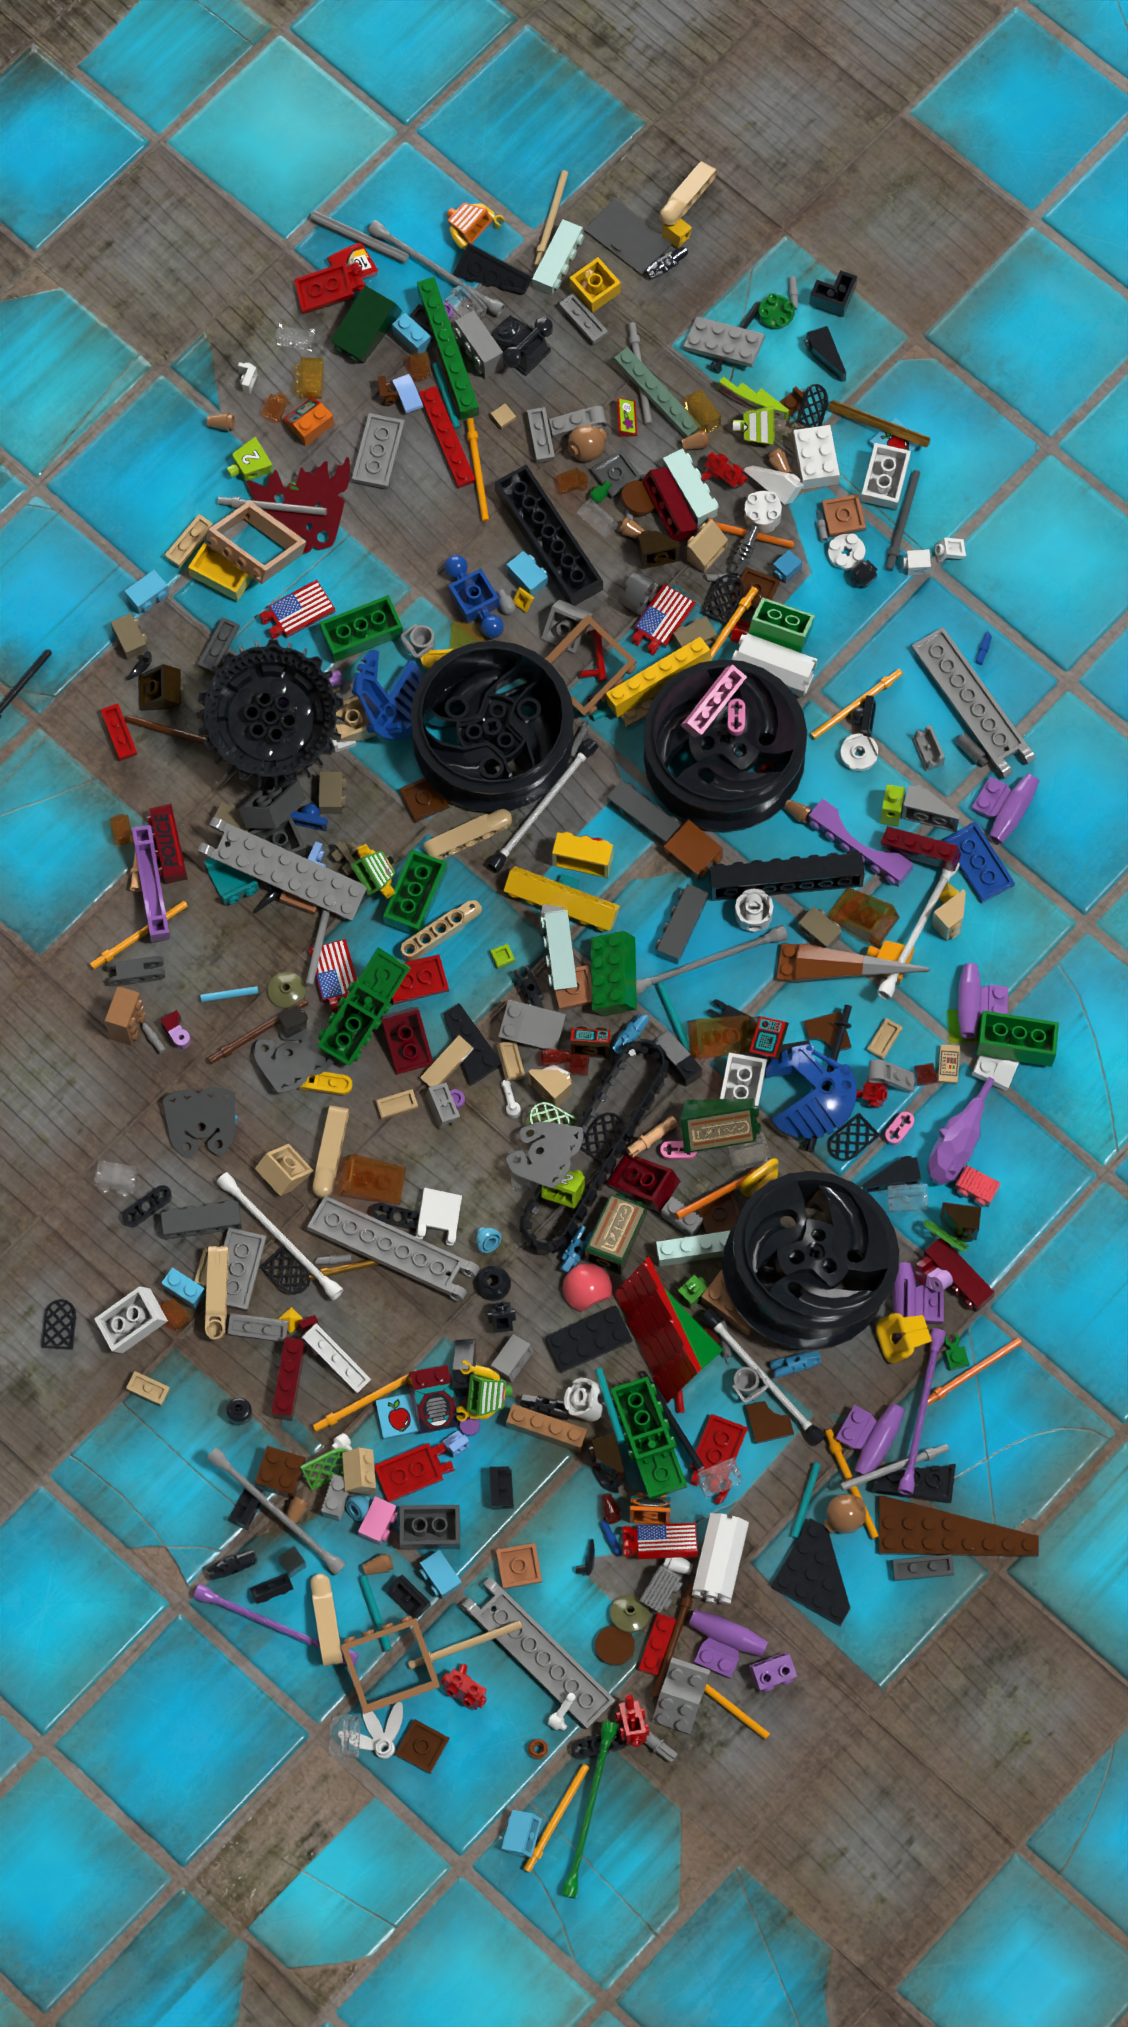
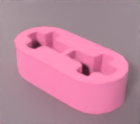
M733 699L728 705V731L730 734L738 736L745 729V703L741 699ZM735 705H738L740 708L738 715L735 714ZM735 720H738L739 727L737 730L734 729Z
M900 1113L885 1133V1140L888 1144L898 1145L912 1129L914 1117L911 1113ZM902 1118H909V1124L906 1123L901 1127ZM898 1130L897 1138L890 1139V1133L894 1134Z
M666 1141L661 1145L660 1149L661 1156L665 1160H692L697 1155V1152H691L690 1155H687L684 1151H680L684 1150L683 1141ZM667 1147H671V1150L678 1151H672L671 1155H667V1152L664 1150H667Z

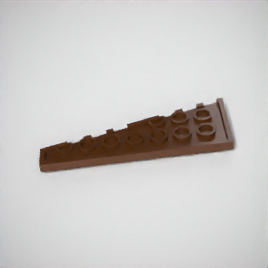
M879 1496V1555L1039 1556V1536L887 1496Z

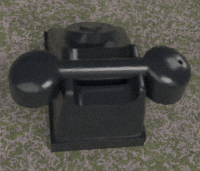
M510 315L491 334L503 351L504 364L509 368L516 367L527 376L551 352V348L547 345L544 337L552 334L553 324L550 319L540 317L536 319L533 328L531 325H527Z

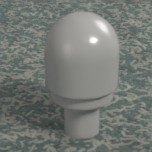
M504 589L499 590L497 594L500 598L499 607L501 611L506 615L514 613L515 604L512 597L506 595Z

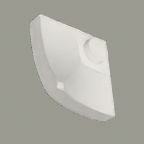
M979 1055L972 1075L985 1082L988 1077H991L995 1080L994 1086L1007 1091L1019 1061Z

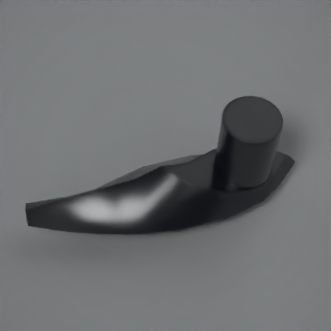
M146 651L144 653V658L135 665L132 672L126 677L127 680L135 678L149 667L152 662L151 652Z
M267 884L270 893L254 912L257 913L279 897L282 890Z
M593 1466L592 1468L601 1484L609 1491L619 1493L618 1488L622 1485V1480L616 1478L614 1481H611L609 1477Z
M593 1539L589 1543L585 1565L576 1566L577 1574L586 1573L589 1576L593 1570L595 1560Z

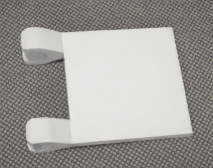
M424 1188L415 1237L423 1239L426 1227L448 1231L446 1245L453 1246L456 1241L462 1195Z

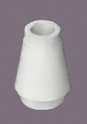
M682 1557L665 1558L663 1566L669 1570L687 1575L690 1574L693 1567L692 1563Z

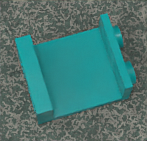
M211 858L204 861L205 867L225 906L228 904L233 905L240 898L250 897L259 890L258 882L254 877Z

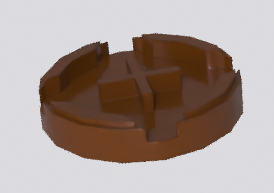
M631 481L624 486L620 499L626 510L638 516H644L652 512L655 506L642 481Z
M609 1626L598 1634L595 1641V1650L598 1657L604 1663L611 1666H620L632 1658L635 1651V1641L631 1633L623 1632L615 1626Z

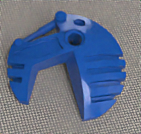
M371 650L361 659L365 664H358L356 670L361 673H355L351 692L354 696H358L363 706L364 713L369 721L366 727L368 733H375L377 736L387 740L407 738L412 735L410 714L413 697L423 674L420 668L412 660H409L386 693L377 681L379 651Z
M813 1045L792 1047V1053L787 1054V1050L781 1053L782 1058L779 1061L774 1059L767 1066V1077L797 1073L813 1090L773 1118L772 1122L784 1134L798 1139L797 1135L809 1140L813 1139L811 1136L822 1138L824 1133L832 1134L835 1127L839 1129L848 1120L856 1102V1082L849 1065H841L835 1060L824 1056L814 1050ZM812 1055L827 1062L835 1070L828 1073ZM825 1084H830L832 1089L824 1091L822 1087Z

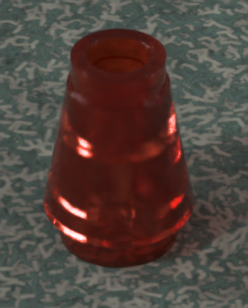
M551 1048L542 1050V1065L550 1067L570 1062L569 1050Z
M612 1494L602 1495L600 1498L603 1520L607 1524H615L621 1521L622 1512Z

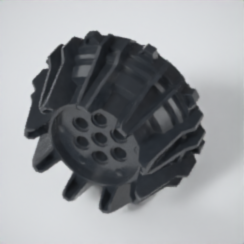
M269 639L264 647H259L257 641H254L255 647L243 650L241 645L239 646L240 654L233 655L228 652L223 656L224 665L221 669L215 666L212 667V672L215 675L211 682L204 679L203 685L208 690L200 692L198 702L205 707V710L196 713L197 719H204L205 727L198 730L199 735H208L204 741L206 749L217 750L219 753L214 759V763L217 765L219 762L225 761L230 765L226 770L228 776L238 769L239 779L248 781L252 776L258 777V788H261L263 779H274L275 788L278 787V778L284 777L289 783L295 782L300 771L309 779L311 774L307 768L313 764H317L321 769L323 768V763L319 757L322 754H332L335 747L331 740H341V734L335 732L336 724L344 725L345 722L344 718L336 715V712L344 707L343 698L334 695L340 691V686L332 687L329 679L333 676L332 671L322 672L321 666L323 661L318 656L307 658L306 648L301 653L292 649L291 642H289L286 648L280 647L278 640ZM268 696L270 702L263 704L260 702V698ZM281 700H287L289 705L286 708H281L278 703ZM251 709L256 710L258 713L254 718H250L247 715V712ZM267 714H274L276 719L272 722L267 721L265 718ZM288 717L293 718L295 721L291 726L284 723V720ZM256 727L263 729V733L259 736L253 733ZM279 731L282 737L277 740L273 739L272 733Z

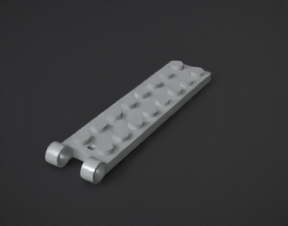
M944 627L912 645L914 653L983 748L1003 779L1012 774L1011 768L1005 762V759L1016 752H1019L1021 759L1027 765L1036 760L1033 751L1028 747Z
M212 817L209 826L223 832V837L217 849L201 842L197 850L198 853L347 920H353L367 889L364 884L228 824L217 817ZM225 842H230V846L226 847Z
M327 1196L323 1198L307 1226L308 1231L446 1293L458 1302H462L467 1294L463 1287L453 1284L459 1271H462L469 1278H475L480 1270L479 1266L471 1261L460 1258Z
M489 1577L483 1583V1586L494 1597L482 1609L470 1598L462 1604V1607L488 1632L521 1620L522 1629L495 1639L561 1704H563L569 1693L575 1694L576 1699L568 1711L588 1729L615 1702V1699L514 1601L494 1579ZM493 1606L497 1608V1610L494 1612L491 1611V1607Z

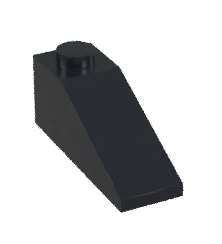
M828 326L807 332L806 340H804L807 351L810 350L812 356L842 382L846 381V370Z
M669 1031L653 1040L654 1044H660L666 1051V1060L669 1061V1065L686 1087L702 1077V1068Z
M901 1157L900 1160H897L864 1183L862 1189L870 1193L920 1185L921 1176L917 1157Z
M462 1339L455 1342L453 1390L456 1396H468L470 1375H474V1373L463 1374L460 1369L466 1370L469 1365L461 1363L464 1360L468 1361L471 1366H476L475 1339Z

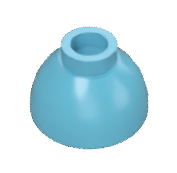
M482 1227L476 1232V1245L480 1252L489 1253L499 1246L502 1236L496 1229Z
M360 1495L347 1498L346 1509L349 1515L356 1521L363 1522L372 1504L371 1499L368 1496L362 1497Z

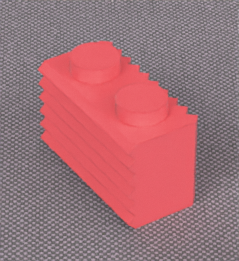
M966 1165L955 1184V1190H957V1194L964 1198L969 1196L974 1199L977 1205L989 1207L1001 1183Z

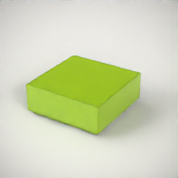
M508 943L490 950L498 969L515 962Z

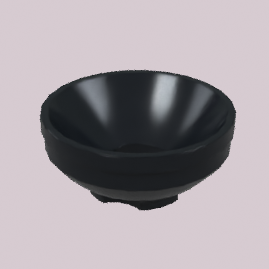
M488 1266L477 1275L476 1290L485 1300L499 1301L509 1293L511 1280L508 1273L501 1267ZM488 1277H498V1284L495 1286L489 1285L487 1283Z

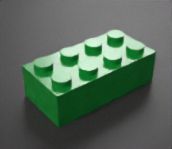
M389 595L319 622L320 631L334 663L401 637L403 633V626Z
M411 849L394 889L395 894L391 896L383 915L384 924L413 935L423 930L447 873V862Z
M625 931L591 938L592 1011L602 1016L637 1010L635 937Z
M983 1010L979 1021L976 1055L1052 1067L1057 1051L1059 1022Z

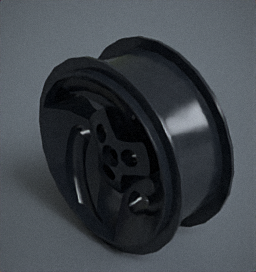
M496 640L473 642L447 653L437 660L422 677L413 697L410 714L414 756L422 775L433 789L447 800L474 811L493 813L500 809L513 811L529 805L545 795L563 775L571 758L574 739L572 698L561 675L550 662L538 653L516 643ZM518 679L530 683L516 700L496 693L505 685L511 684ZM453 703H462L465 707L464 713L461 715L451 714L449 710ZM523 707H532L537 712L535 715L528 717L522 714L521 709ZM496 709H500L503 711V713L501 715H495L493 711ZM426 724L438 727L456 726L459 746L439 741L428 732ZM491 728L492 730V728H496V731H494L493 729V732L489 731V729ZM476 731L479 734L473 737L469 732ZM503 740L511 741L508 745L501 743ZM526 746L532 769L512 777L508 763L517 758ZM490 762L496 763L500 769L494 775L487 774L483 769L486 764Z
M719 659L701 662L684 669L666 682L652 700L645 718L643 760L647 780L655 796L669 812L685 822L690 820L697 827L725 832L754 827L769 820L782 810L786 805V801L790 800L798 789L804 773L807 742L804 712L794 693L780 678L754 664L745 661ZM734 665L747 676L733 694L738 695L739 699L745 703L744 732L738 736L729 733L728 727L725 726L728 723V706H724L704 733L695 738L681 724L725 668ZM734 707L735 714L738 715L739 708ZM735 720L734 729L737 730L739 725L738 720ZM764 735H770L774 738V742L764 746L760 744L759 739ZM689 743L690 756L694 764L684 769L676 779L669 772L668 766L672 758ZM709 745L712 749L706 751L702 747ZM736 752H742L744 756L736 757L734 754ZM759 757L787 765L782 772H748L755 765ZM703 771H709L714 775V780L707 784L698 775Z
M815 1171L796 1172L769 1181L754 1192L744 1205L736 1224L730 1230L723 1249L722 1273L726 1291L736 1311L750 1327L767 1339L790 1348L805 1350L826 1349L852 1340L871 1323L882 1303L892 1291L899 1271L900 1250L895 1229L885 1210L869 1193L855 1183L834 1174ZM805 1208L824 1212L827 1223L821 1220H806ZM784 1216L792 1217L796 1222V1227L785 1228L781 1225L780 1219ZM812 1237L818 1238L819 1241L814 1240ZM849 1252H856L861 1256L862 1261L859 1263L850 1262L847 1254ZM774 1255L775 1268L781 1280L774 1283L772 1289L768 1292L758 1280L756 1273ZM790 1259L796 1260L798 1265L792 1264ZM823 1268H828L831 1274L825 1272ZM846 1274L873 1285L872 1291H849L835 1288L839 1286ZM787 1287H797L801 1291V1298H796L789 1292Z

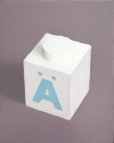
M930 550L907 551L906 558H903V567L907 569L908 575L930 574Z

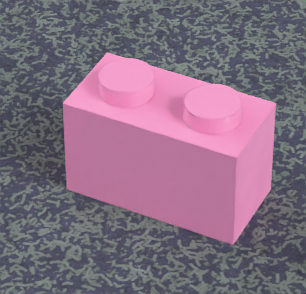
M375 1496L358 1531L359 1536L381 1546L382 1542H386L389 1537L390 1531L388 1529L391 1523L395 1524L398 1518L397 1506Z

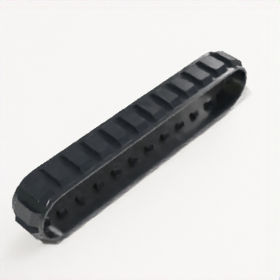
M640 1039V1041L635 1042L630 1041L622 1047V1054L616 1055L612 1062V1070H607L602 1079V1087H597L592 1095L593 1102H588L583 1110V1119L578 1118L574 1125L582 1127L584 1134L588 1131L586 1126L590 1119L597 1116L598 1112L596 1109L601 1101H606L607 1096L605 1094L611 1085L615 1086L617 1082L615 1078L620 1069L624 1070L627 1066L625 1061L629 1057H634L636 1053L652 1054L654 1060H659L661 1065L656 1067V1071L659 1074L656 1079H651L649 1082L651 1087L647 1094H642L640 1097L641 1104L637 1111L631 1112L630 1116L632 1119L628 1126L622 1127L620 1131L622 1136L617 1143L612 1144L611 1149L613 1151L608 1159H603L601 1163L603 1168L598 1176L594 1175L591 1179L594 1183L588 1192L584 1191L582 1195L584 1199L579 1208L575 1207L572 1213L574 1216L570 1223L564 1224L562 1228L564 1233L560 1237L556 1236L552 1239V1242L535 1240L537 1237L534 1233L529 1234L527 1229H532L533 1222H530L533 1214L537 1215L540 1211L538 1206L543 1199L541 1197L542 1185H538L534 1192L535 1199L529 1200L524 1208L526 1215L521 1216L519 1230L523 1233L522 1241L528 1249L533 1248L537 1251V1254L549 1255V1253L554 1251L558 1253L567 1246V1240L574 1237L578 1230L577 1223H582L587 1215V1206L592 1207L597 1198L596 1191H601L607 1181L606 1174L611 1175L616 1166V1158H621L626 1148V1142H630L635 1135V1126H640L645 1118V1110H649L654 1103V1094H659L664 1086L663 1078L668 1077L669 1061L665 1060L667 1053L660 1044L656 1045L652 1040Z

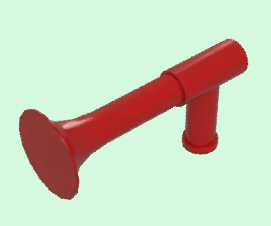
M593 629L588 631L587 634L591 635L594 639L597 669L581 670V678L598 676L599 682H605L607 678L603 658L602 636Z

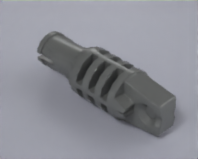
M749 524L744 539L740 540V545L737 546L738 550L733 555L729 569L731 573L740 576L749 563L748 559L751 558L750 555L753 554L752 550L755 549L754 542L760 531L759 527Z

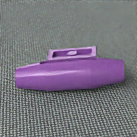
M1026 774L1012 791L1007 784L990 777L973 804V811L987 818L996 817L989 838L995 843L1002 844L1009 837L1030 806L1039 784V780L1035 776Z
M966 963L962 967L958 985L957 1016L961 1037L971 1039L976 1037L979 1019L983 1010L1007 1014L1008 987L989 984L981 988L978 965Z
M905 1262L899 1263V1271L893 1285L892 1313H899L903 1317L923 1315L926 1323L943 1324L944 1290L936 1292L925 1285L916 1287L913 1265ZM895 1333L896 1340L899 1341L902 1335L901 1333Z
M891 1403L879 1420L876 1421L871 1413L854 1404L835 1440L851 1449H862L854 1470L857 1475L862 1476L875 1471L883 1461L901 1425L905 1413L902 1407Z
M695 1610L689 1622V1625L709 1637L702 1643L694 1662L729 1678L732 1677L739 1661V1651L762 1657L768 1645V1641L748 1628L718 1615Z

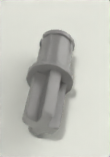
M649 1732L650 1735L646 1736L647 1742L644 1743L653 1749V1753L657 1752L668 1762H673L678 1754L667 1746L663 1739L660 1740Z

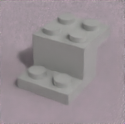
M672 1657L652 1722L691 1734L710 1670Z

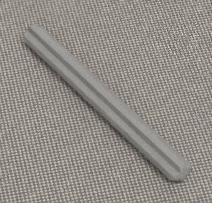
M313 211L310 216L312 222L358 243L362 242L364 246L401 263H406L409 258L408 253L317 211Z

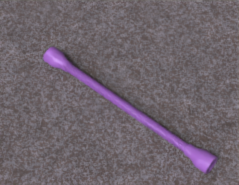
M937 1328L931 1329L930 1332L932 1339L929 1342L930 1356L907 1469L899 1482L898 1492L903 1495H913L914 1467L937 1355L945 1340L946 1332Z
M199 1584L193 1598L200 1602L221 1605L242 1616L244 1615L249 1619L251 1618V1620L258 1621V1623L260 1622L265 1626L267 1625V1627L274 1628L276 1631H281L283 1634H288L290 1637H295L299 1641L302 1640V1642L309 1643V1645L320 1649V1642L317 1639L315 1640V1638L308 1637L306 1634L299 1633V1631L294 1629L292 1630L290 1627H285L283 1624H278L274 1620L271 1621L267 1617L264 1618V1616L244 1607L241 1608V1606L219 1597L209 1587ZM349 1650L355 1666L359 1653ZM342 1652L343 1664L347 1666L344 1654Z

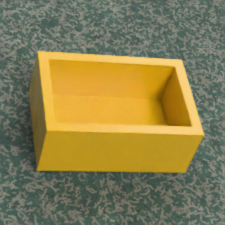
M205 542L188 567L190 577L237 602L253 579Z
M557 832L552 852L553 867L608 878L613 861V844L606 840L595 841L587 836H573L569 832Z

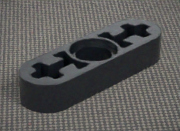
M160 1185L125 1210L122 1216L125 1225L131 1228L136 1227L168 1204L172 1199L170 1188ZM159 1192H167V1197L165 1199L160 1197ZM153 1196L155 1197V1200L159 1198L157 1200V1202L159 1203L158 1205H156L154 1199L152 1198ZM151 1202L153 1204L152 1209L144 1211L142 1209L143 1203ZM137 1208H139V1211L143 1216H140V1214L136 1210ZM131 1214L132 1216H134L135 1214H137L135 1216V1221H127L129 1219L128 1215Z
M376 1203L372 1207L371 1213L373 1218L389 1225L413 1231L417 1230L414 1221L409 1220V1224L406 1223L408 1215H411V1220H417L420 1212L385 1203ZM380 1208H383V1212L389 1214V1210H392L390 1213V1219H388L387 1214H381V1216H378L377 1212L375 1211H379ZM398 1212L403 1213L405 1216L401 1222H397L393 1218Z
M617 1730L613 1740H616L617 1735H620V1730ZM601 1735L576 1741L572 1745L573 1756L578 1760L599 1756L600 1750H597L594 1744L597 1740H601ZM623 1740L622 1745H619L618 1742L612 1743L613 1747L607 1748L608 1753L625 1749L628 1746L626 1740ZM588 1742H591L593 1753H590V1749L584 1750L583 1755L575 1752L578 1749V1745L586 1748L589 1747Z

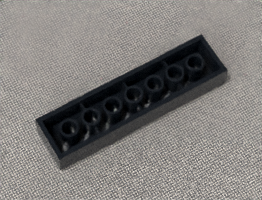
M527 464L495 481V492L567 602L576 606L603 590V580Z
M849 851L846 854L839 855L838 853H830L827 856L810 855L808 858L794 856L787 860L774 858L766 862L754 860L751 863L745 864L743 862H735L732 865L715 864L713 867H710L709 875L711 900L737 899L744 891L749 889H759L768 896L863 887L865 873L862 852L857 853V851Z

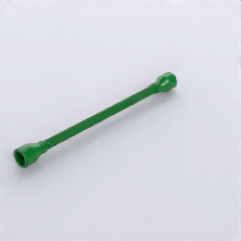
M603 1721L601 1750L599 1752V1760H597L598 1765H596L593 1785H591L573 1866L567 1880L563 1884L561 1892L562 1896L568 1898H577L579 1890V1875L577 1872H579L585 1847L584 1844H586L585 1839H587L593 1814L592 1811H594L593 1806H595L597 1791L601 1781L600 1778H602L601 1773H603L606 1753H608L607 1748L610 1747L618 1728V1724L609 1721Z

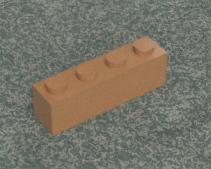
M515 1404L512 1405L506 1421V1426L509 1429L581 1453L587 1438V1429Z

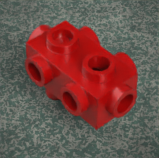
M713 451L706 458L707 463L705 466L709 470L701 475L703 481L708 480L712 476L717 480L721 477L733 487L742 486L748 477L742 473L744 469L739 465L730 464L728 457L722 453L719 455L715 454Z
M867 1079V1082L863 1085V1090L857 1091L856 1099L862 1098L872 1108L882 1107L888 1096V1084L871 1083Z
M460 1664L459 1671L453 1669L450 1674L446 1673L442 1678L443 1690L450 1697L462 1701L468 1708L475 1710L482 1708L487 1701V1689L466 1675L468 1668L466 1664Z
M626 1695L625 1702L618 1703L619 1712H615L617 1724H622V1728H620L621 1740H626L627 1745L632 1744V1746L638 1747L643 1742H647L646 1736L650 1735L648 1723L644 1724L645 1711L643 1707L640 1708L639 1701H633V1695Z

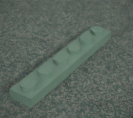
M628 347L614 357L613 361L685 438L701 428V425Z

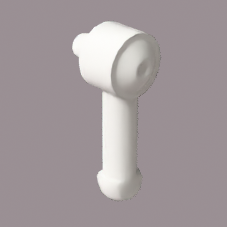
M503 1080L501 1086L508 1103L506 1112L508 1117L514 1119L520 1116V1105L514 1100L510 1081Z
M342 1433L334 1438V1444L331 1448L333 1450L338 1448L352 1450L350 1446L351 1441L346 1434Z
M569 1693L559 1710L549 1717L547 1724L554 1730L561 1729L565 1731L568 1727L564 1722V1715L576 1699L575 1694Z

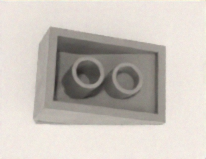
M909 785L901 819L957 832L960 815L928 789H924L923 786Z
M510 999L507 1002L499 1037L557 1051L566 1014Z

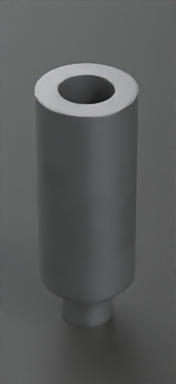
M966 733L956 740V744L976 764L980 763L983 767L988 764L989 761L985 758L986 754Z

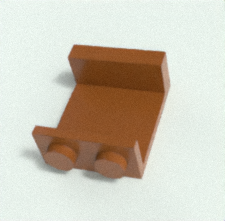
M688 820L664 845V854L668 857L671 855L676 857L695 873V879L698 881L701 877L705 878L709 874L710 867L713 864H718L722 860L723 848Z

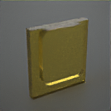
M452 622L450 649L485 640L480 624Z

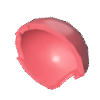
M582 1263L568 1271L563 1280L562 1291L568 1304L574 1309L583 1312L598 1302L610 1299L612 1284L609 1275L603 1268L596 1264Z

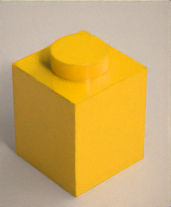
M682 219L675 225L663 223L661 236L679 248L690 238L692 227Z

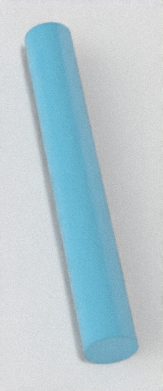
M258 987L202 994L201 1002L259 994Z

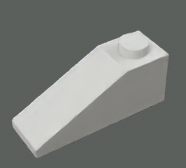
M749 466L743 470L766 490L776 493L778 499L785 505L792 503L804 486L794 474L758 466Z

